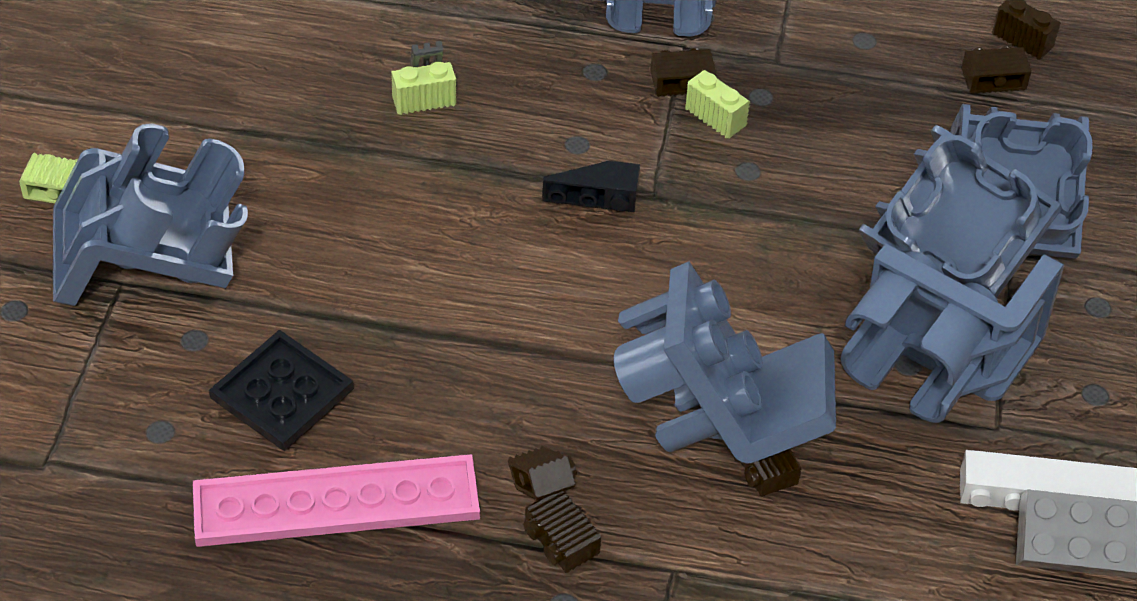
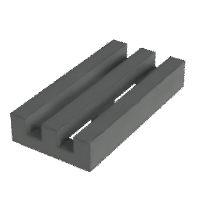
M436 41L435 47L432 48L430 47V42L424 43L423 49H419L418 44L412 45L410 66L419 67V59L421 57V66L429 65L430 56H434L433 63L442 62V41Z

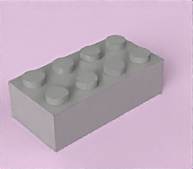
M1028 489L1020 496L1016 565L1137 579V501Z

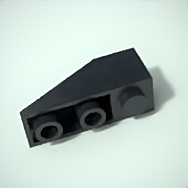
M609 160L544 176L542 201L635 212L640 164Z

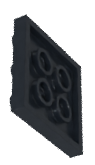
M278 330L209 389L210 399L285 451L354 389V383L345 374L281 330Z

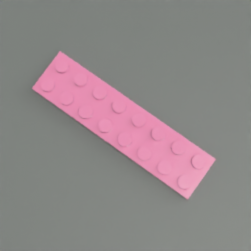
M472 454L193 480L196 547L480 519Z

